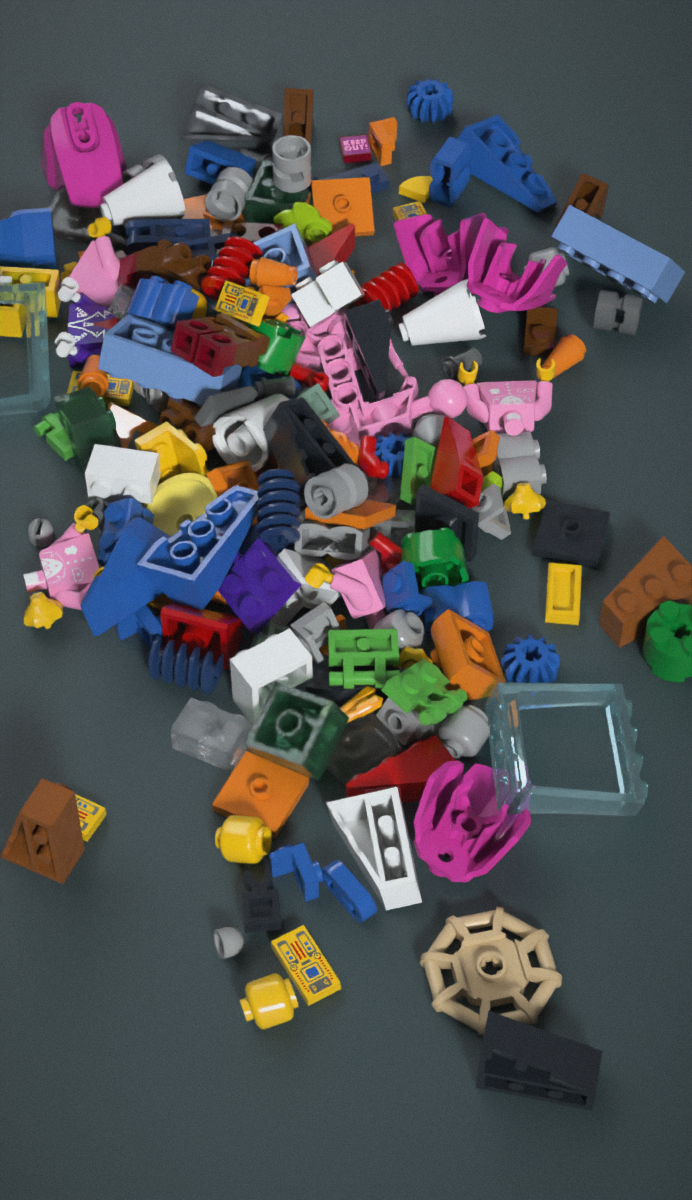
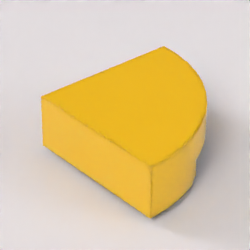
M431 176L410 178L399 186V194L425 203L430 197L429 186L433 178Z

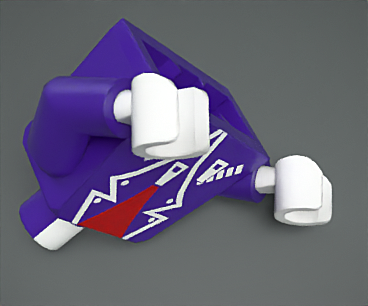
M66 277L60 284L61 288L58 291V297L64 302L72 300L73 304H69L68 333L61 332L56 338L55 344L58 346L56 352L60 357L68 356L70 368L81 367L85 365L89 356L101 355L104 334L119 322V312L116 308L105 307L94 302L82 292L78 294L79 285L76 280Z

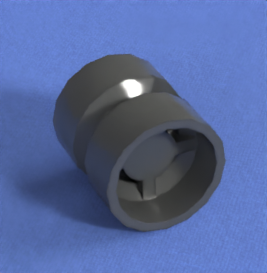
M600 290L593 328L605 331L617 328L619 333L636 336L643 297L626 294L623 298H619L616 292ZM618 309L625 311L624 317H617Z

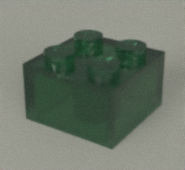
M275 682L244 745L255 755L320 781L349 717L333 701Z

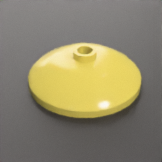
M183 473L173 476L157 486L152 504L144 503L142 508H147L154 514L153 525L173 536L180 531L179 525L187 519L194 521L206 512L205 506L218 498L207 477L197 473Z

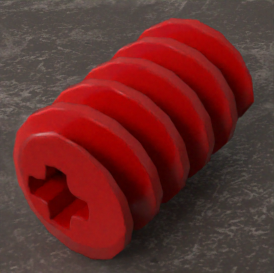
M232 236L227 238L224 247L218 253L219 257H216L213 267H210L207 276L201 282V288L206 295L218 302L225 281L243 287L246 285L244 279L250 277L252 261L263 256L262 250L253 242L241 237Z
M399 262L397 265L390 267L389 270L382 272L379 276L372 278L370 282L362 284L361 288L365 296L355 301L353 305L358 307L380 299L383 308H388L391 312L392 308L396 309L401 303L408 302L410 297H416L419 293V288L410 268L406 264Z

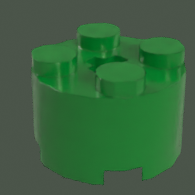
M271 319L261 320L259 327L244 321L248 328L257 333H263L270 339L267 353L259 356L257 367L271 374H275L277 371L288 375L306 336L302 335L300 330L278 319H275V321Z
M449 528L426 530L420 533H408L402 538L400 563L406 561L414 564L419 594L420 590L432 586L447 585L454 587L468 582L469 576L464 548L453 530Z
M674 601L661 603L659 609L654 611L647 621L642 658L652 667L651 672L663 680L681 683L685 681V678L692 677L691 605L679 604Z

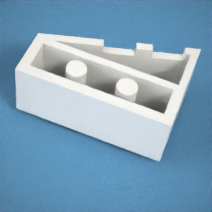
M394 787L326 802L333 825L385 910L422 903L398 788Z

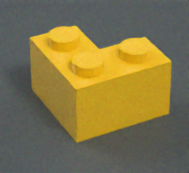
M0 266V275L12 277V283L0 286V336L22 337L27 316L58 317L61 303L58 297V291L61 288L59 270Z

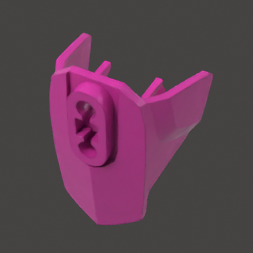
M74 102L68 107L59 108L52 115L50 123L43 133L41 168L46 182L55 191H61L65 186L72 205L84 208L100 207V204L104 203V196L123 185L122 172L127 170L120 139L112 118L105 113L102 107L92 102L86 104ZM81 114V122H78L77 117L73 115Z
M479 213L463 219L460 222V229L449 236L445 233L441 219L435 221L430 214L413 216L394 222V229L405 263L412 271L417 285L423 293L433 291L435 297L460 281L469 278L468 263L481 224L486 217L485 213ZM498 227L499 229H501L503 232H505V233L508 235V233H509L508 228H506V227Z
M485 217L468 263L469 278L467 288L472 294L479 295L477 304L487 311L501 313L530 310L554 300L556 295L552 291L561 272L567 265L565 259L557 254L545 269L544 266L547 260L543 258L540 262L528 261L522 277H519L511 271L510 264L517 245L506 242L507 234Z
M460 761L445 762L428 778L414 819V846L418 858L427 863L429 870L434 875L447 877L451 882H469L474 877L487 874L520 840L532 823L530 811L527 810L531 802L525 792L509 777L486 765L475 764L463 775V763ZM445 853H448L450 855L447 862H443L439 859L443 858Z

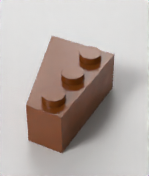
M665 536L658 541L603 600L599 626L619 648L645 635L647 621L652 613L659 609L661 603L674 601L679 604L692 606V566Z
M42 778L19 812L11 830L12 833L0 857L64 884L85 851L75 792L61 782L53 783Z

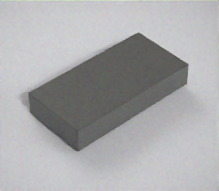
M246 386L210 395L196 414L195 420L201 427L214 424L224 414L252 404L258 393L252 386Z

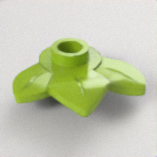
M296 202L293 205V210L282 211L274 217V223L284 224V228L295 224L307 246L310 243L319 242L332 234V224L330 221L320 217L319 211L307 203Z

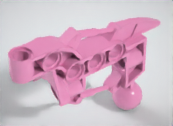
M296 302L287 304L281 311L289 316L286 324L300 330L301 334L306 336L295 362L318 372H323L329 377L328 385L332 395L330 401L340 414L339 418L328 424L329 428L344 433L350 438L351 442L359 447L362 436H372L377 439L378 436L387 438L390 431L394 436H399L402 432L404 434L412 433L416 418L432 413L455 418L462 414L466 408L467 392L459 382L452 379L440 380L432 386L428 396L418 399L419 387L415 377H409L402 361L394 350L391 338L388 358L395 369H398L404 379V383L400 391L393 394V397L370 404L369 401L364 403L354 373L355 370L362 368L343 326L344 311L348 310L347 307H343L311 328H308L309 324ZM296 380L303 389L308 388L305 383Z

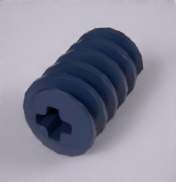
M272 469L263 472L258 477L259 489L257 495L259 500L257 507L259 512L257 520L259 524L257 532L259 539L267 544H291L299 541L301 537L300 532L297 530L301 525L300 520L297 518L301 513L300 508L297 506L301 501L300 496L297 494L301 486L293 480L295 476L289 470Z
M156 636L148 657L149 675L153 680H158L162 677L163 681L167 684L175 680L178 687H185L188 684L189 689L192 691H196L201 687L202 692L208 695L215 690L220 681L224 667V655L222 653L217 662L213 661V650H208L205 657L201 658V649L198 646L194 648L190 655L188 654L187 643H182L179 650L176 651L173 639H170L167 645L162 647V637Z

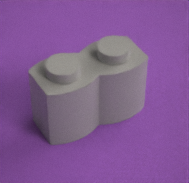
M530 430L522 431L519 435L515 436L507 433L497 434L500 436L497 457L493 465L495 472L502 477V498H509L515 492L519 483H530V487L538 494H541V486L546 483L547 476L545 465H539L540 446L538 440H533Z
M307 520L301 523L297 529L301 537L299 541L295 542V551L305 556L318 557L328 553L338 559L352 560L361 557L369 551L370 527L358 529L346 525L340 526Z

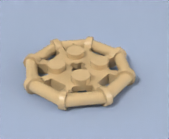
M496 907V910L462 917L452 915L445 920L446 925L429 950L423 953L420 959V965L425 968L433 997L432 1007L436 1012L442 1011L478 1031V1035L484 1036L490 1007L512 1003L516 1011L500 1015L530 1026L538 1022V1015L552 993L562 984V975L557 972L548 943L549 934L544 929L538 930L504 911V907ZM492 926V930L474 934L469 932V930ZM502 927L520 936L523 940L520 942L515 939L513 942L507 939L506 934L502 932ZM454 938L458 939L461 942V948L458 952L456 951L454 955L446 954L445 952ZM528 952H536L540 968H531L527 955ZM487 962H492L494 967L502 969L497 971L496 975H489L482 971L485 969ZM441 969H451L455 984L447 989ZM530 981L539 984V987L528 1002L523 994L525 987ZM461 995L466 997V1000L471 1005L480 1006L479 1014L456 1002V1000Z

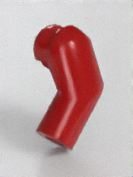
M296 362L294 363L290 376L305 383L307 387L319 384L324 392L328 390L329 377L325 373L318 372Z
M362 436L358 457L359 467L372 479L376 477L379 479L386 478L389 473V465L385 461L381 462L375 455L377 439L372 436Z
M375 531L369 538L368 544L380 553L382 574H385L400 563L402 550L380 531Z

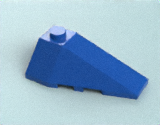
M499 115L469 125L463 129L457 139L468 143L471 148V160L467 165L470 174L538 213L557 204V200L544 178L536 174L530 166L533 163L530 155L523 154L519 148L521 143L519 137Z
M51 208L22 209L12 212L11 217L0 220V266L58 270Z
M237 485L233 486L205 506L206 512L194 521L187 519L179 525L180 531L169 539L163 536L157 540L138 562V570L173 602L203 610L221 587L258 512V491Z
M140 517L133 518L117 532L114 538L116 545L112 552L106 554L103 560L105 567L101 575L94 577L80 605L93 636L101 635L163 594L156 585L138 570L137 564L157 540L163 536L169 539L171 536Z

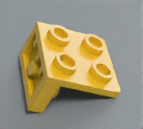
M168 422L161 424L134 440L137 450L159 453L161 476L157 486L167 479L183 473H197L208 478L207 473L209 471L205 464L207 455L203 447L199 443L194 444L181 429L177 430Z

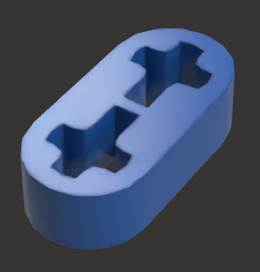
M336 859L321 869L324 884L355 921L363 923L377 913V907L371 895L340 860Z

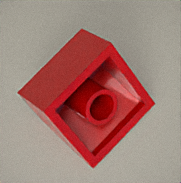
M178 603L162 608L160 613L164 647L170 639L175 641L176 651L179 650L182 643H187L188 654L191 655L194 648L198 646L201 649V658L205 657L208 650H213V661L215 662L223 653V669H230V659L235 657L242 641V621L240 618L228 613H218L206 609L199 610Z

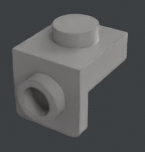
M492 484L480 493L479 504L472 509L479 513L478 527L484 532L490 533L502 540L511 534L507 511L503 506L500 487Z
M325 602L291 624L296 637L317 663L324 660L319 648L328 643V630H341L331 607Z

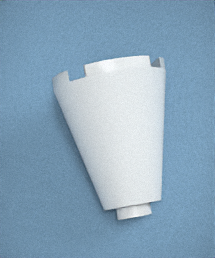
M166 160L157 162L104 196V203L100 204L102 216L107 217L112 225L126 224L130 220L175 219L185 216L183 213L185 205L177 180L174 181L168 175V173L173 172L169 163Z
M468 279L460 281L402 316L404 322L398 325L403 341L410 340L411 346L478 340L486 337L476 298L471 295L467 288Z
M274 394L221 416L213 425V428L216 427V434L212 436V439L222 459L228 465L248 460L254 472L262 468L272 454L263 427L278 404L290 399L282 394Z

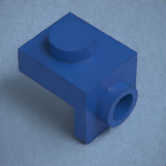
M402 561L381 576L387 612L392 613L402 609L405 612H412L420 616L423 611L433 605L432 597L419 594L414 564Z
M146 605L115 625L116 634L120 640H124L138 632L150 649L156 636L162 637V647H164L161 617H155Z
M304 843L295 846H282L269 854L272 877L293 872L305 902L319 898V883L323 882L322 871L317 860L311 861Z

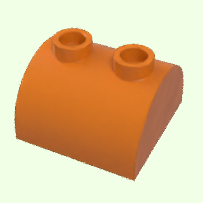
M450 609L442 613L431 627V636L435 648L430 651L433 662L443 669L444 676L450 681L446 689L448 691L463 689L467 693V700H476L492 696L508 687L489 632Z

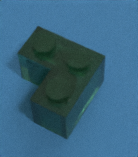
M263 160L245 197L246 223L276 224L274 223V217L282 211L293 210L294 203L303 202L310 205V191L302 190L290 193L278 189L273 180V162Z
M91 387L54 398L60 426L70 440L75 465L84 480H86L85 471L95 444L122 448L117 437L114 438L113 429L117 428V424L112 410H107L102 396L97 397Z

